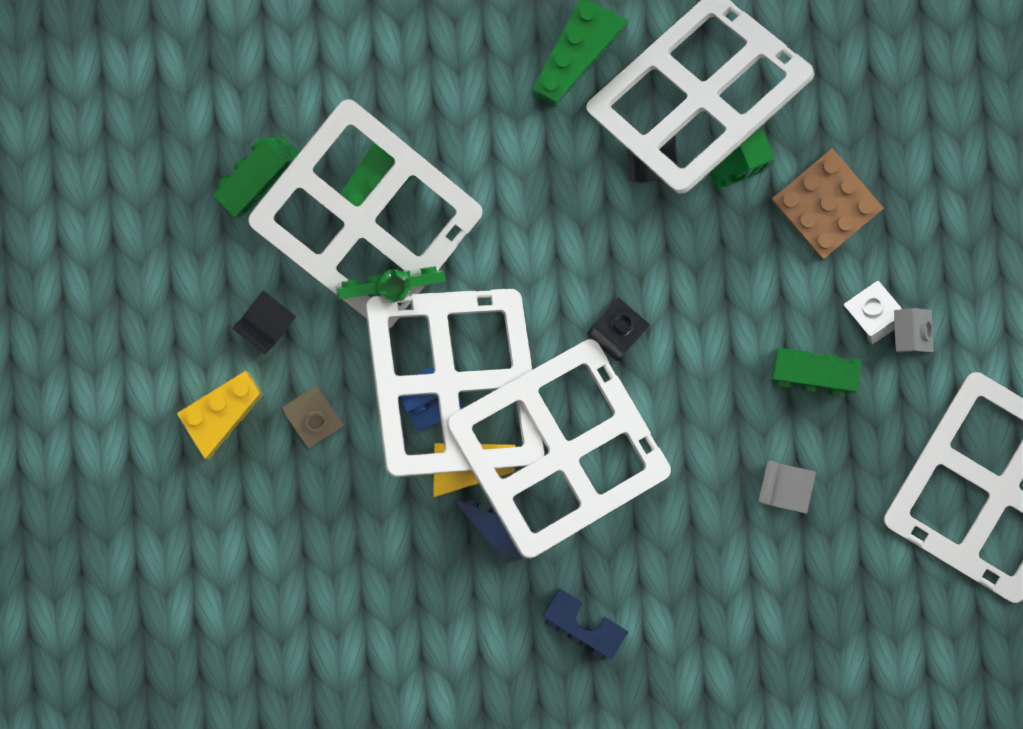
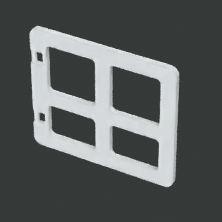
M701 0L587 103V111L675 192L686 193L813 79L814 70L807 61L791 51L782 41L747 13L736 7L732 1ZM731 11L738 16L734 21H730L725 17ZM710 17H715L747 44L708 80L700 81L675 60L670 53ZM783 53L791 59L786 64L778 59ZM760 58H766L785 73L786 77L747 113L739 114L719 96ZM656 69L685 93L687 98L648 134L642 135L611 107L648 72ZM705 111L726 128V131L687 167L681 169L660 151V148L697 114Z
M346 99L339 103L250 213L249 224L255 231L336 294L335 287H341V282L348 280L337 271L336 267L358 239L365 238L404 271L410 270L411 275L421 273L420 268L436 266V269L439 270L460 241L481 218L482 207L355 101ZM350 124L354 125L380 146L395 161L394 165L360 206H354L313 172V167L346 126ZM411 175L419 178L456 210L455 215L420 256L413 254L375 222L378 214ZM297 188L304 189L344 222L342 229L321 254H315L274 221V215ZM456 224L462 230L451 242L445 236ZM426 285L412 287L409 295L419 294ZM364 295L343 299L367 318L366 304L371 297ZM402 302L401 305L397 304L398 311L405 310L411 302ZM389 318L387 320L388 329L391 328L399 318Z
M497 289L491 291L411 294L403 301L389 302L381 296L370 298L366 304V316L387 472L394 477L472 471L447 428V420L451 415L460 411L459 392L497 390L532 370L520 293L515 289ZM490 297L491 305L478 306L477 298ZM411 302L412 310L398 311L397 303ZM502 312L505 317L511 368L457 372L454 369L447 316L452 314ZM424 316L428 320L434 373L397 376L393 368L387 320L389 318ZM435 394L439 401L445 452L409 456L404 452L398 397ZM517 401L523 445L522 447L484 450L494 469L525 467L544 457L543 440L522 403Z
M592 339L585 340L454 413L447 420V428L517 550L525 558H533L665 480L671 472L669 463L660 448L657 447L648 427L620 379L611 368L606 355L598 342ZM579 365H585L613 411V416L572 441H567L539 395L538 390L540 387ZM602 366L611 379L604 383L597 371ZM519 401L547 446L548 454L506 479H501L474 435L472 426L513 402ZM625 434L641 459L644 469L611 490L599 495L582 469L579 459L614 437ZM644 437L652 449L648 454L645 453L639 443V440ZM560 471L576 496L579 508L538 533H532L514 504L513 497L552 473Z
M974 372L969 374L964 380L885 513L884 524L890 530L1004 599L1017 603L1023 600V561L1013 576H1009L979 557V552L1007 506H1011L1023 513V491L1019 487L1023 479V440L1000 476L952 449L950 443L977 397H984L1022 421L1023 398L987 376ZM939 464L988 493V499L960 544L952 542L910 515L911 508ZM915 526L928 533L924 541L911 534ZM986 569L999 576L995 584L982 577Z

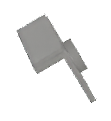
M919 308L894 310L896 352H934L932 310Z
M768 461L759 502L807 514L817 472Z

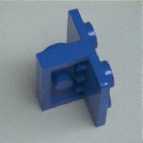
M434 366L415 375L433 374ZM435 394L400 396L418 432L441 422L439 401ZM458 394L459 407H460V410H461V409H463V408H465V407H464V405H463V403H462V401H461V399H460V396H459V394Z

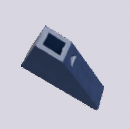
M466 497L463 502L457 501V505L497 551L520 560L523 556L517 550L494 508L490 507L489 511L478 508L479 502Z

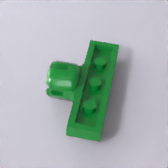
M436 266L420 268L421 273L412 275L410 270H388L381 275L368 277V282L358 283L357 279L341 282V287L335 288L338 299L379 293L383 299L389 302L403 301L409 295L412 287L446 282L444 271L437 270Z

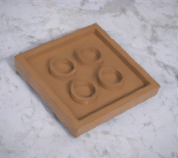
M833 148L771 199L821 260L826 258L884 209Z

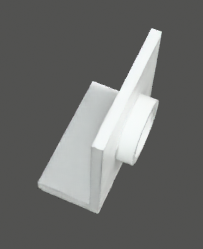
M879 281L843 304L866 332L868 341L872 345L895 329L894 310L902 309Z

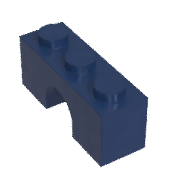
M559 588L542 614L546 618L544 623L556 631H559L561 627L569 633L567 638L579 646L583 642L591 646L590 652L601 660H604L605 657L612 660L627 636L628 631L605 616L596 628H582L577 622V612L583 603Z

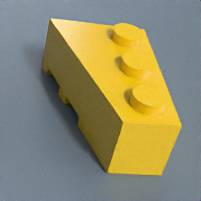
M244 371L181 410L177 415L203 457L210 460L215 451L230 436L231 432L245 418L263 394L251 374Z
M435 443L434 454L444 453V443ZM480 444L483 450L515 447V445ZM515 467L495 469V471L501 477L514 473ZM472 471L434 474V497L479 484Z

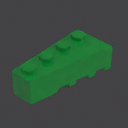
M579 0L533 88L532 95L556 107L578 83L580 78L595 64L597 59L612 45L613 41L627 28L629 20L591 0Z

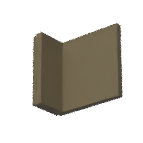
M317 385L282 407L286 417L308 449L344 426Z

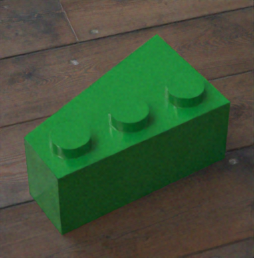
M763 129L751 134L709 172L716 191L765 172L773 163L775 157Z
M283 136L259 139L251 147L253 152L247 158H241L234 165L235 171L230 177L228 175L225 176L216 185L218 190L213 196L234 218L244 216L267 194V190L279 179L299 154Z
M374 142L340 195L354 206H360L394 165V158ZM411 175L400 188H402L415 176Z
M777 348L775 349L770 381L777 382L776 386L792 389L793 385L803 386L802 391L818 393L819 389L828 390L830 396L845 398V393L850 394L858 389L862 359L854 358V360L837 358L838 356L836 355L825 356L807 351Z

